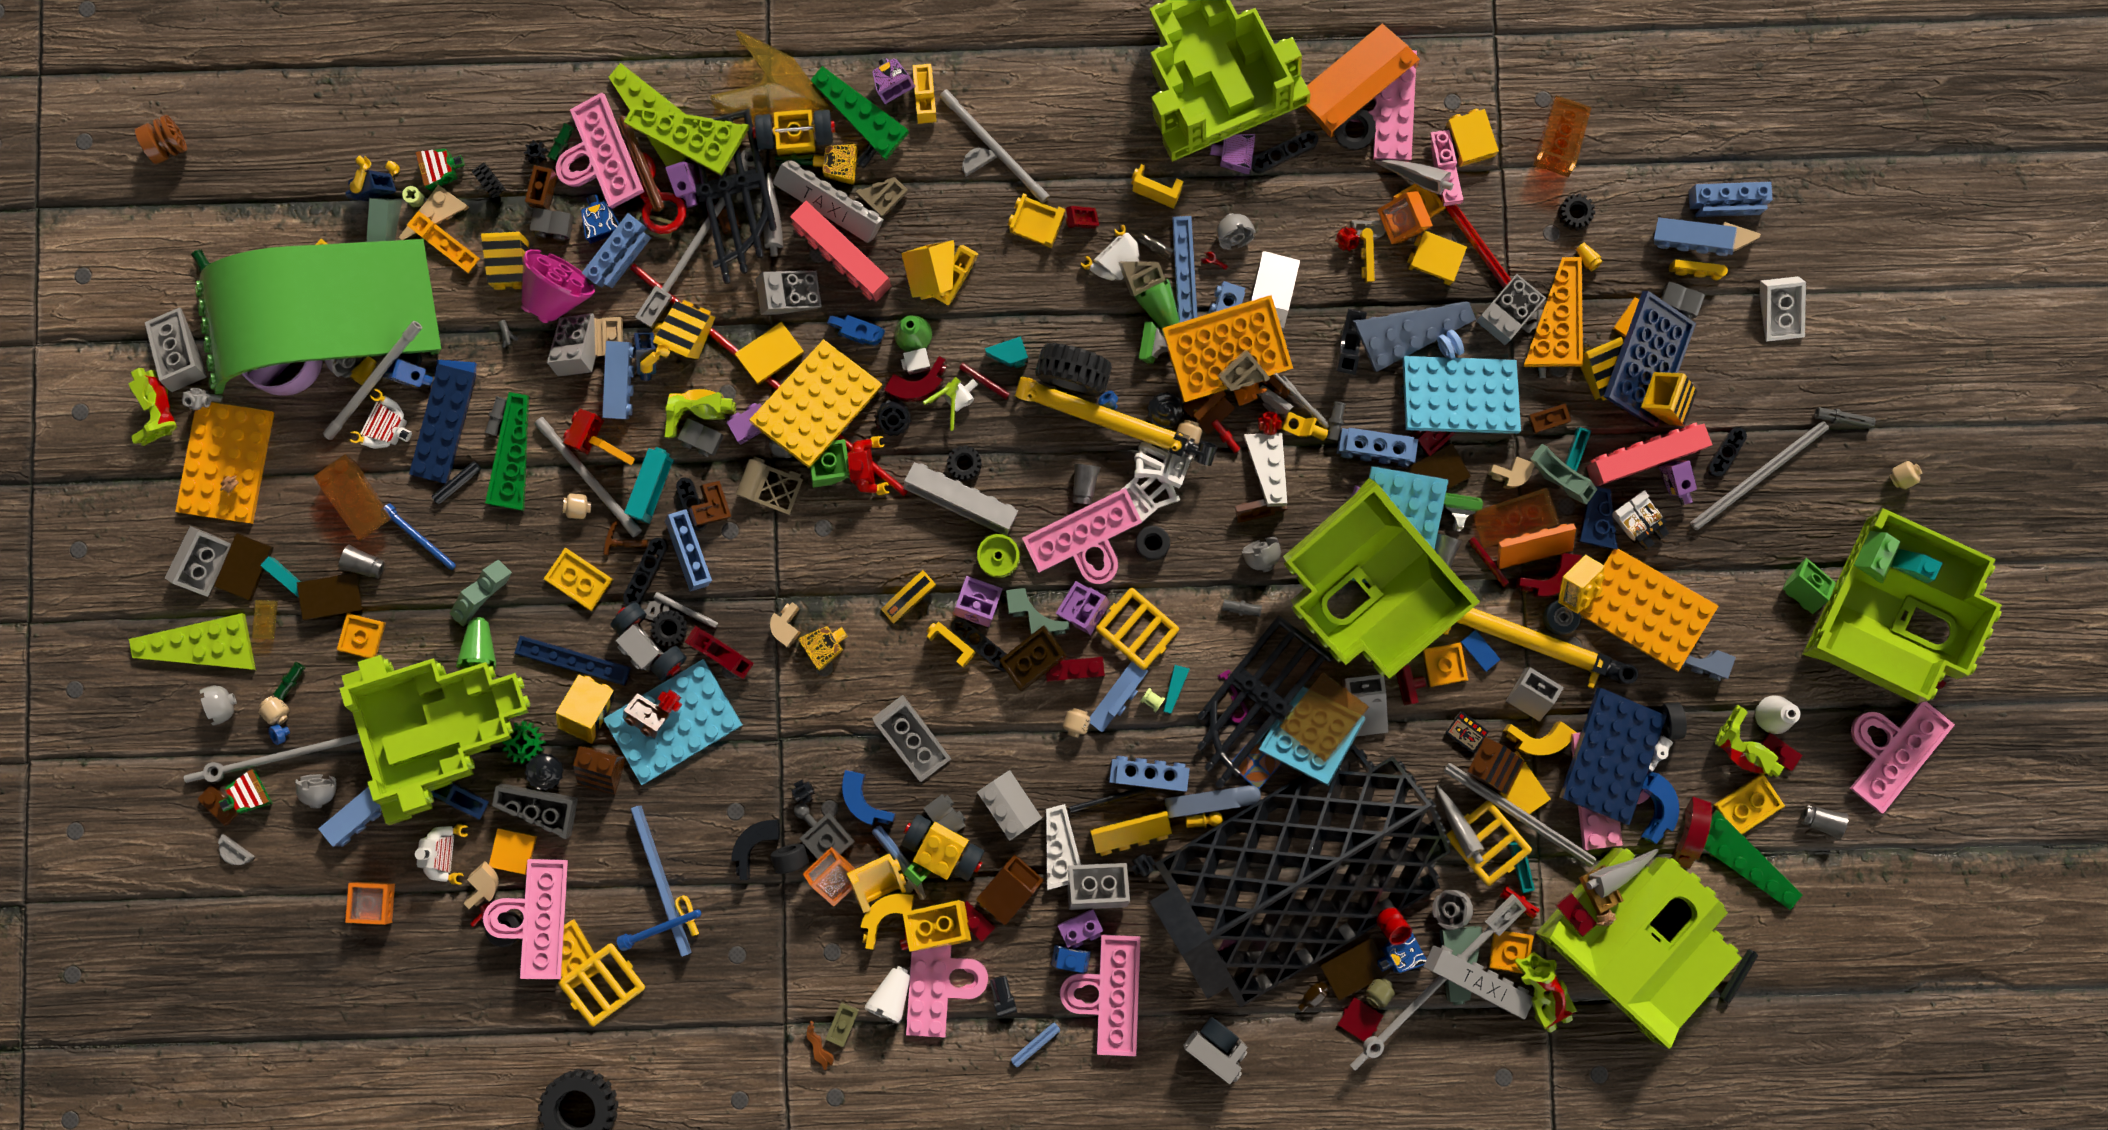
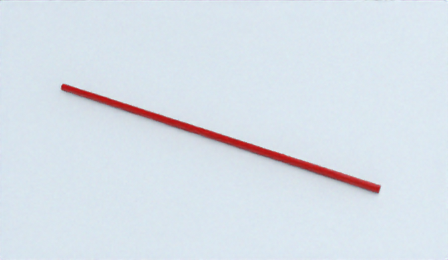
M635 263L630 267V270L653 289L655 286L663 287ZM675 296L670 301L672 305H674L675 301L681 302ZM711 327L709 335L735 356V353L739 350ZM771 376L764 380L775 390L781 386ZM840 434L835 440L845 439L847 450L849 452L852 451L853 444ZM873 462L874 472L904 497L908 490L903 489L899 482Z

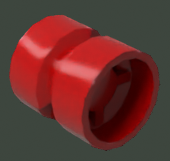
M1392 907L1383 910L1378 915L1376 922L1391 944L1400 945L1411 937L1412 928L1403 919L1404 917L1397 908Z

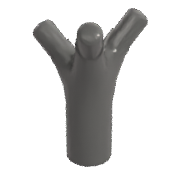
M506 320L498 322L503 335L502 347L505 348L506 344L510 345V338L517 341L518 337L510 332Z

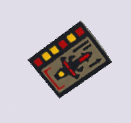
M1461 711L1445 733L1474 754L1489 731Z

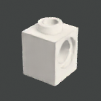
M926 348L903 353L904 359H901L903 370H907L909 375L931 370Z

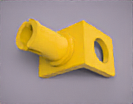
M1292 412L1287 413L1282 426L1283 430L1298 437L1314 436L1324 441L1328 434L1327 429L1315 425L1316 418L1305 419ZM1292 418L1298 421L1296 429L1289 427V421Z

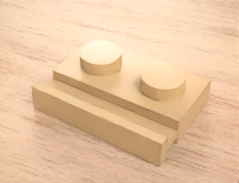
M621 317L594 318L596 357H605L606 341L623 342V319Z

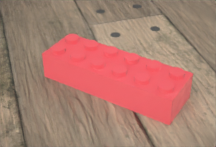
M807 201L790 216L793 222L791 225L794 227L795 232L801 237L805 236L808 244L816 250L818 248L822 253L821 256L827 262L832 261L835 269L841 275L845 273L849 279L848 281L855 288L859 286L862 294L869 301L873 299L877 302L892 287L889 277Z
M1696 422L1685 426L1680 431L1675 429L1662 435V437L1658 435L1650 438L1644 444L1641 441L1627 447L1626 450L1625 447L1615 450L1613 453L1608 454L1609 457L1607 454L1598 456L1590 460L1591 464L1586 466L1591 481L1598 487L1702 451L1712 446V442L1705 424L1697 425Z

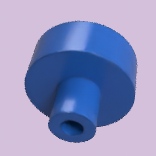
M1107 391L1101 395L1098 403L1100 406L1115 410L1118 407L1116 404L1118 397L1113 391Z
M278 724L269 727V735L275 745L284 743L286 741L285 735L290 734L288 727L281 728Z

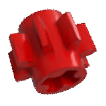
M1347 227L1341 229L1337 233V239L1335 240L1338 243V247L1343 251L1345 249L1351 251L1356 248L1360 239L1357 235L1358 231L1354 228L1348 229Z
M1265 412L1263 418H1258L1259 430H1263L1265 435L1276 434L1277 429H1282L1281 417H1277L1275 412Z
M669 690L667 693L662 691L657 698L661 701L658 706L669 714L672 710L677 712L683 705L679 702L682 697L672 690Z

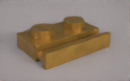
M1601 865L1597 869L1579 877L1597 914L1624 901L1618 889L1601 898L1594 888L1591 890L1587 888L1586 883L1590 881L1589 875L1606 867V865Z

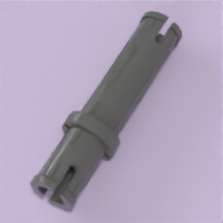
M1817 407L1814 414L1815 419L1828 420L1833 424L1843 423L1869 429L1874 428L1876 421L1875 417L1842 412L1836 408L1831 410Z

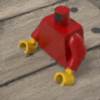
M874 436L871 439L854 442L852 451L847 455L850 480L857 486L860 492L877 493L878 495L889 493L884 488V486L889 485L887 482L875 484L871 447H884V444L880 445L879 443L880 438H883V436Z

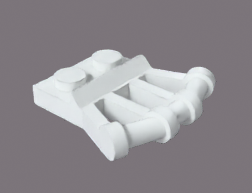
M1141 442L1138 447L1139 452L1134 457L1136 461L1134 476L1136 478H1157L1159 482L1164 481L1180 488L1193 455L1186 457L1183 454L1180 457L1169 453L1167 449L1162 448L1163 450L1150 443ZM1146 453H1150L1160 459H1163V463L1147 456ZM1143 463L1158 470L1144 469Z
M1143 463L1144 469L1158 470ZM1134 477L1122 489H1127L1143 522L1158 508L1180 501L1172 485L1161 481L1162 485L1148 496L1144 489L1157 478H1149L1139 486L1137 484L1139 478ZM1166 489L1169 499L1154 503L1153 499Z

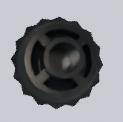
M1169 392L1159 393L1149 401V407L1147 408L1148 416L1156 426L1172 428L1183 419L1185 412L1183 409L1184 404L1181 403V399L1176 397L1175 394H1170Z
M888 400L886 403H881L874 415L878 430L889 436H898L904 433L909 428V423L911 422V413L908 411V407L904 406L903 402Z
M542 753L541 755H535L526 765V780L530 782L531 786L536 787L537 790L543 789L546 791L547 789H553L555 785H559L560 780L563 778L564 770L562 763L559 762L557 757H554L552 754Z

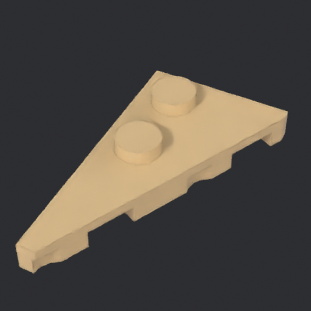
M438 185L419 211L436 225H439L442 221L452 218V215L462 210H468L469 207ZM407 226L399 238L401 240L412 239L416 237L417 233Z

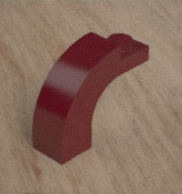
M938 356L928 375L919 381H907L893 373L884 389L885 393L895 399L906 402L921 401L932 396L944 383L943 379L939 378V375L943 376L948 367L946 366V359Z
M1561 553L1558 555L1556 571L1550 579L1541 581L1519 578L1516 579V587L1521 588V591L1533 592L1534 590V597L1537 598L1557 594L1560 592L1563 576L1582 559V556ZM1568 581L1566 588L1571 585V583Z
M697 626L693 628L685 640V643L707 655L742 679L745 678L754 662Z
M1693 796L1685 809V828L1682 838L1671 857L1680 866L1688 869L1691 868L1695 859L1699 860L1703 852L1712 819L1711 802Z

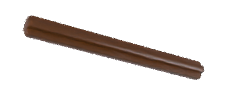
M622 115L617 119V122L653 210L659 212L664 208L663 201L634 131L624 123L627 116Z

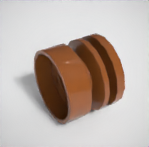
M168 115L161 116L160 120L158 118L153 120L154 127L146 123L135 129V134L141 148L156 165L169 159L168 151L173 156L178 155V151L180 153L187 151V145L180 129Z

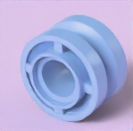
M1454 330L1447 331L1446 336L1442 334L1437 337L1440 351L1450 360L1455 358V353L1457 355L1464 353L1463 343Z

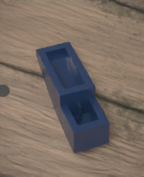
M454 782L446 787L431 791L434 797L479 820L489 804V801Z

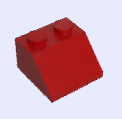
M579 408L578 412H575L571 419L572 425L570 429H567L564 433L563 443L588 455L593 444L589 443V440L593 436L597 437L604 420L592 412Z

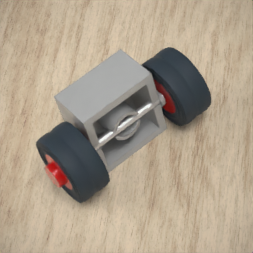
M634 602L626 608H622L616 614L617 616L610 625L620 636L616 640L619 644L617 647L624 655L627 654L632 658L630 662L637 669L651 670L660 680H664L670 675L673 676L681 669L680 666L687 659L684 653L677 646L670 648L664 653L648 634L638 626L647 615L638 603Z

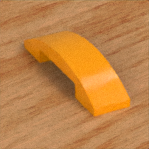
M420 211L407 224L409 228L468 274L480 260L479 257Z

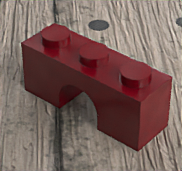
M1103 657L1062 660L1046 673L1047 682L1104 677Z

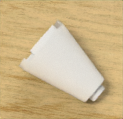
M1769 696L1757 705L1755 718L1757 724L1767 733L1781 734L1789 730L1799 720L1800 710L1796 705L1781 696Z
M899 966L897 969L892 968L866 1003L865 1009L881 1018L888 1019L890 1022L900 1024L910 975L907 974L908 970Z

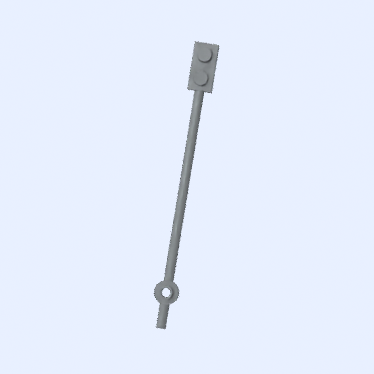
M751 148L745 149L741 153L744 171L755 168L754 161L748 162V159L753 157ZM723 197L719 199L714 207L716 218L725 206ZM709 216L663 287H654L635 316L637 320L652 329L673 298L668 293L710 229Z
M359 734L226 766L211 762L201 772L184 775V781L188 783L206 779L210 782H219L224 778L225 773L355 743L361 740ZM215 769L218 770V774L216 776L213 773Z
M1512 894L1485 921L1489 927L1460 955L1469 958L1493 933L1500 936L1526 910L1525 906ZM1438 976L1378 1037L1372 1036L1367 1038L1363 1044V1052L1350 1066L1356 1071L1369 1057L1376 1058L1380 1056L1384 1050L1383 1043L1447 979Z

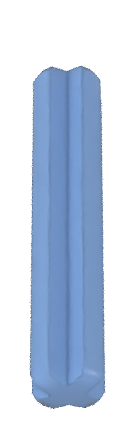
M877 826L872 830V834L886 852L890 853L892 859L898 860L901 871L904 873L911 863L882 826Z
M1052 1023L1012 1057L1011 1062L1014 1066L1019 1067L1060 1032L1058 1025Z

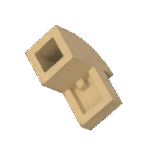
M1516 457L1512 460L1509 470L1492 465L1487 474L1491 475L1493 480L1499 482L1504 480L1503 488L1514 489L1524 484L1530 478L1534 463Z
M793 602L790 605H785L781 611V617L774 613L770 621L772 634L788 648L801 633L789 624L800 609Z
M486 861L468 877L467 880L476 890L466 898L464 905L470 909L473 905L477 907L485 898L489 902L493 898L498 888L499 880L494 869Z

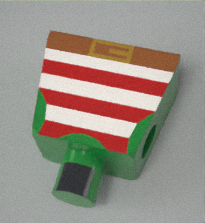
M447 149L415 152L424 186L429 191L435 190L438 185L443 186L456 180L457 174L455 169L465 166L462 155L452 157Z
M253 769L228 785L225 790L229 797L219 801L224 812L234 807L237 813L240 814L272 804L257 772Z

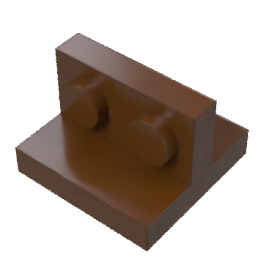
M1222 390L1190 400L1184 404L1183 409L1209 435L1215 429L1211 423L1216 419L1221 423L1235 407L1225 398L1226 393Z

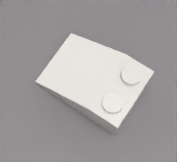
M1800 277L1760 281V304L1765 340L1775 341L1805 337L1806 282Z

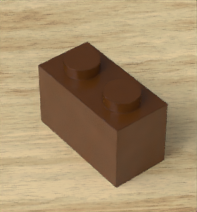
M534 165L525 202L531 208L550 209L558 177L553 169Z

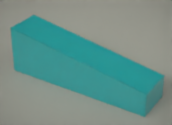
M1577 427L1565 464L1574 471L1578 469L1591 430Z
M268 556L260 566L299 598L297 582L301 581L275 558Z
M1174 665L1163 712L1172 713L1190 668Z
M1516 842L1509 844L1512 857L1522 850ZM1526 856L1515 865L1519 885L1523 893L1535 890Z

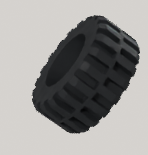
M1047 343L1041 349L1035 374L1039 380L1056 388L1080 395L1097 397L1106 391L1112 366L1109 360L1085 349L1066 344Z
M576 1069L554 1079L540 1097L542 1102L538 1105V1111H541V1115L538 1116L539 1123L543 1122L544 1125L541 1129L611 1130L618 1114L616 1112L618 1101H615L617 1094L615 1090L612 1091L609 1087L612 1084L609 1080L605 1082L603 1080L604 1076L600 1073L597 1075L593 1074L594 1071L589 1069L586 1071ZM577 1090L586 1093L595 1105V1117L585 1127H577L570 1124L562 1113V1100L571 1091Z

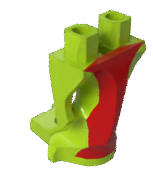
M138 368L131 372L134 381L128 384L130 391L136 396L143 410L149 409L150 419L142 430L132 435V441L135 444L141 443L142 446H145L162 436L171 435L177 428V424L170 413L168 389L159 381L156 371L149 370L145 372L144 368Z
M1736 705L1726 723L1720 727L1715 744L1725 750L1729 758L1742 769L1753 773L1778 777L1784 766L1776 762L1778 757L1772 751L1757 742L1741 741L1740 725L1748 712L1739 705Z
M1535 952L1531 953L1527 958H1517L1515 963L1524 974L1521 977L1522 981L1526 985H1533L1535 989L1534 997L1531 998L1535 1010L1534 1018L1538 1023L1551 1033L1556 1030V1023L1559 1021L1563 1023L1571 1022L1573 1020L1572 1014L1576 1013L1577 1010L1568 994L1565 983L1562 980L1558 981L1555 971L1557 967L1556 961L1545 960ZM1551 990V993L1549 994L1544 993L1545 991Z

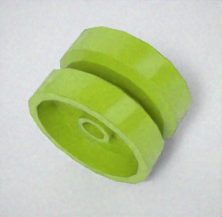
M994 534L986 537L981 542L977 550V559L981 569L988 576L1005 578L1017 569L1020 553L1017 544L1010 537L1003 534ZM1000 552L1002 558L996 559V553Z

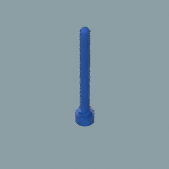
M387 504L381 510L380 516L385 520L394 521L450 570L455 569V563L398 516V512L392 504Z
M692 911L634 935H621L617 937V945L621 951L631 949L635 942L700 917L701 911Z

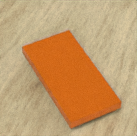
M1574 523L1568 525L1561 524L1556 528L1542 529L1536 533H1525L1520 537L1502 540L1499 542L1498 568L1503 569L1573 551L1576 533Z

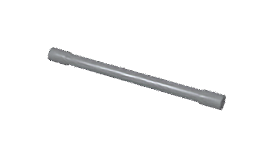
M947 89L939 95V98L970 127L1041 203L1046 202L1050 195L1015 162Z
M411 322L377 368L339 415L324 430L323 435L327 439L333 440L347 419L406 346L421 331L422 326L418 322Z
M543 417L539 418L534 425L550 440L612 511L633 538L640 534L642 531L631 517L624 513L623 509L568 446L563 443L550 424Z

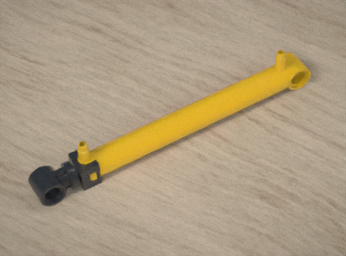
M1020 377L1015 396L1019 399L1042 404L1169 450V453L1180 457L1183 454L1186 457H1190L1191 454L1195 455L1194 461L1212 466L1218 448L1212 443L1200 441L1199 444H1195V439L1190 438L1189 440L1190 436L1182 432L1167 430L1039 384L1031 378Z
M1472 608L1457 621L1476 630L1588 670L1591 673L1588 687L1592 689L1599 676L1615 680L1620 684H1630L1638 678V671L1633 665L1624 664L1611 659L1612 657L1591 652ZM1451 627L1448 630H1446L1443 634L1448 635ZM1625 669L1630 674L1627 680L1622 675Z

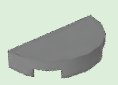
M975 148L969 151L963 161L965 177L996 159L997 155L992 150L985 148Z
M1351 221L1352 228L1358 231L1357 235L1359 237L1360 232L1365 228L1372 229L1373 240H1377L1386 232L1382 221Z
M1262 385L1260 389H1267L1265 393H1261L1259 396H1261L1264 401L1263 406L1268 411L1275 412L1277 415L1279 413L1287 414L1294 407L1266 386Z
M225 834L221 835L218 844L220 856L225 862L232 865H243L255 857Z

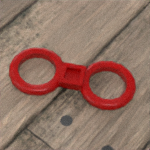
M642 152L654 179L656 175L654 161L649 155ZM640 181L644 190L639 196L645 202L642 208V220L645 226L657 234H669L676 231L686 218V207L683 200L676 197L673 193L660 192L658 189L662 201H671L677 205L678 215L668 225H656L650 219L652 205L644 185Z

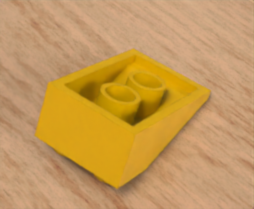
M957 900L903 912L909 952L971 941L965 902Z

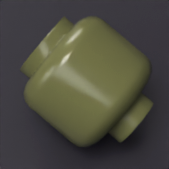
M1375 979L1365 991L1366 1001L1374 1008H1385L1395 995L1392 989L1393 984L1387 979Z

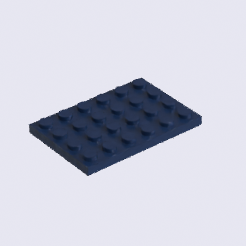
M1642 291L1604 398L1649 426L1658 428L1661 419L1641 408L1654 372H1679L1696 323L1651 292Z
M1597 688L1559 798L1625 825H1630L1654 755V748L1658 743L1667 716L1605 689Z

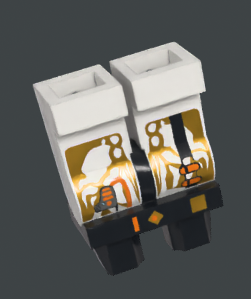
M1645 490L1612 513L1613 518L1631 538V541L1634 544L1638 543L1644 550L1655 544L1649 536L1652 532H1654L1659 540L1669 534L1664 525L1667 521L1654 507Z

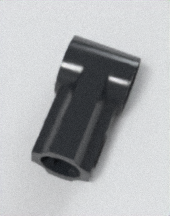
M1006 975L990 979L998 1017L1016 1013L1015 1000L1013 995H1011Z

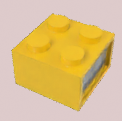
M1585 555L1563 576L1558 603L1577 614L1583 608L1586 609L1594 597L1597 598L1602 592L1601 584L1605 578V566Z

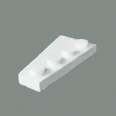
M1282 433L1274 435L1244 434V440L1249 449L1248 452L1253 461L1256 475H1258L1267 507L1287 506Z
M1065 804L1046 809L1047 890L1068 885V866L1081 865Z

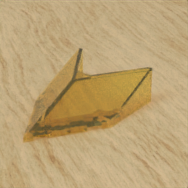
M736 30L740 44L747 48L764 71V75L760 84L711 95L710 100L715 109L732 113L749 108L752 122H755L756 115L771 114L773 125V112L812 110V115L814 116V111H833L793 57Z

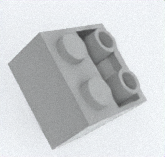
M1530 667L1525 668L1506 702L1534 719L1541 721L1555 704L1564 687Z

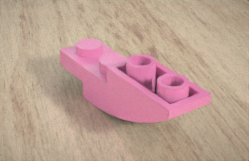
M1450 130L1431 132L1434 167L1451 172L1448 182L1454 184L1451 191L1444 189L1441 193L1443 205L1462 204L1463 196L1456 170L1457 161Z

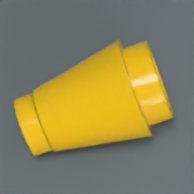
M1582 243L1576 248L1579 257H1582V262L1586 269L1593 271L1603 263L1601 256L1586 245V243Z
M366 357L351 371L350 377L360 385H363L372 374L377 362L371 357Z

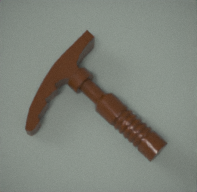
M615 520L605 540L604 555L609 556L611 546L647 548L648 540H612L613 531L618 526V521Z

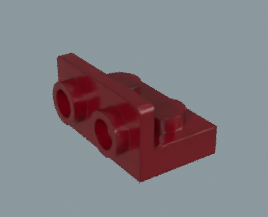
M1414 430L1410 437L1418 439V444L1424 453L1431 456L1457 432Z

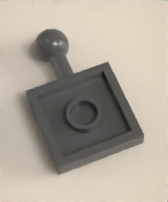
M799 803L795 806V816L804 819L811 827L799 839L817 859L831 847L841 854L855 842L830 812L819 822H816L809 814L808 805Z

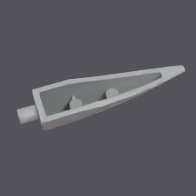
M1375 160V163L1407 178L1428 191L1441 195L1444 189L1450 191L1453 189L1454 184L1448 182L1451 172L1411 162Z
M767 173L766 183L777 229L776 231H771L767 220L764 227L765 249H770L771 257H777V248H783L782 226L772 177L770 173Z
M1436 785L1435 787L1445 815L1466 857L1470 858L1473 856L1477 864L1483 862L1484 860L1479 852L1485 849L1475 832L1448 795L1439 785Z
M1658 849L1617 865L1603 867L1590 874V881L1586 883L1587 888L1590 890L1594 888L1601 898L1606 897L1638 874L1656 855Z

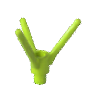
M956 377L951 383L948 382L941 391L923 401V404L926 405L944 394L951 398L950 431L954 430L955 392L961 382Z

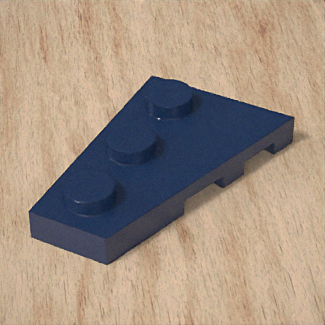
M1595 486L1597 491L1585 506L1578 542L1618 550L1612 515L1610 489Z

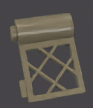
M754 457L753 460L749 459L735 495L790 515L803 481L800 478L801 474L791 470L789 474L765 465V461ZM769 471L776 473L780 481L769 485L767 480ZM790 479L797 481L796 489L788 492L783 482ZM782 484L786 493L775 498L771 487ZM769 489L773 499L767 502L760 500L761 492ZM787 496L790 501L787 510L779 507L777 502L778 499Z

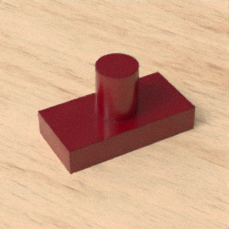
M1081 206L1065 208L1067 214L1066 225L1069 228H1096L1099 226L1096 208Z
M1406 665L1396 673L1404 706L1419 703L1416 689L1426 686L1425 678L1423 676L1413 678L1410 665Z
M1767 733L1761 742L1762 745L1778 757L1776 762L1784 766L1788 771H1792L1803 756L1771 733Z
M1572 893L1566 895L1555 905L1582 937L1597 925V922Z
M966 901L965 908L969 930L983 942L995 929V926Z

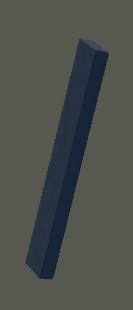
M521 635L514 654L624 686H626L631 667Z

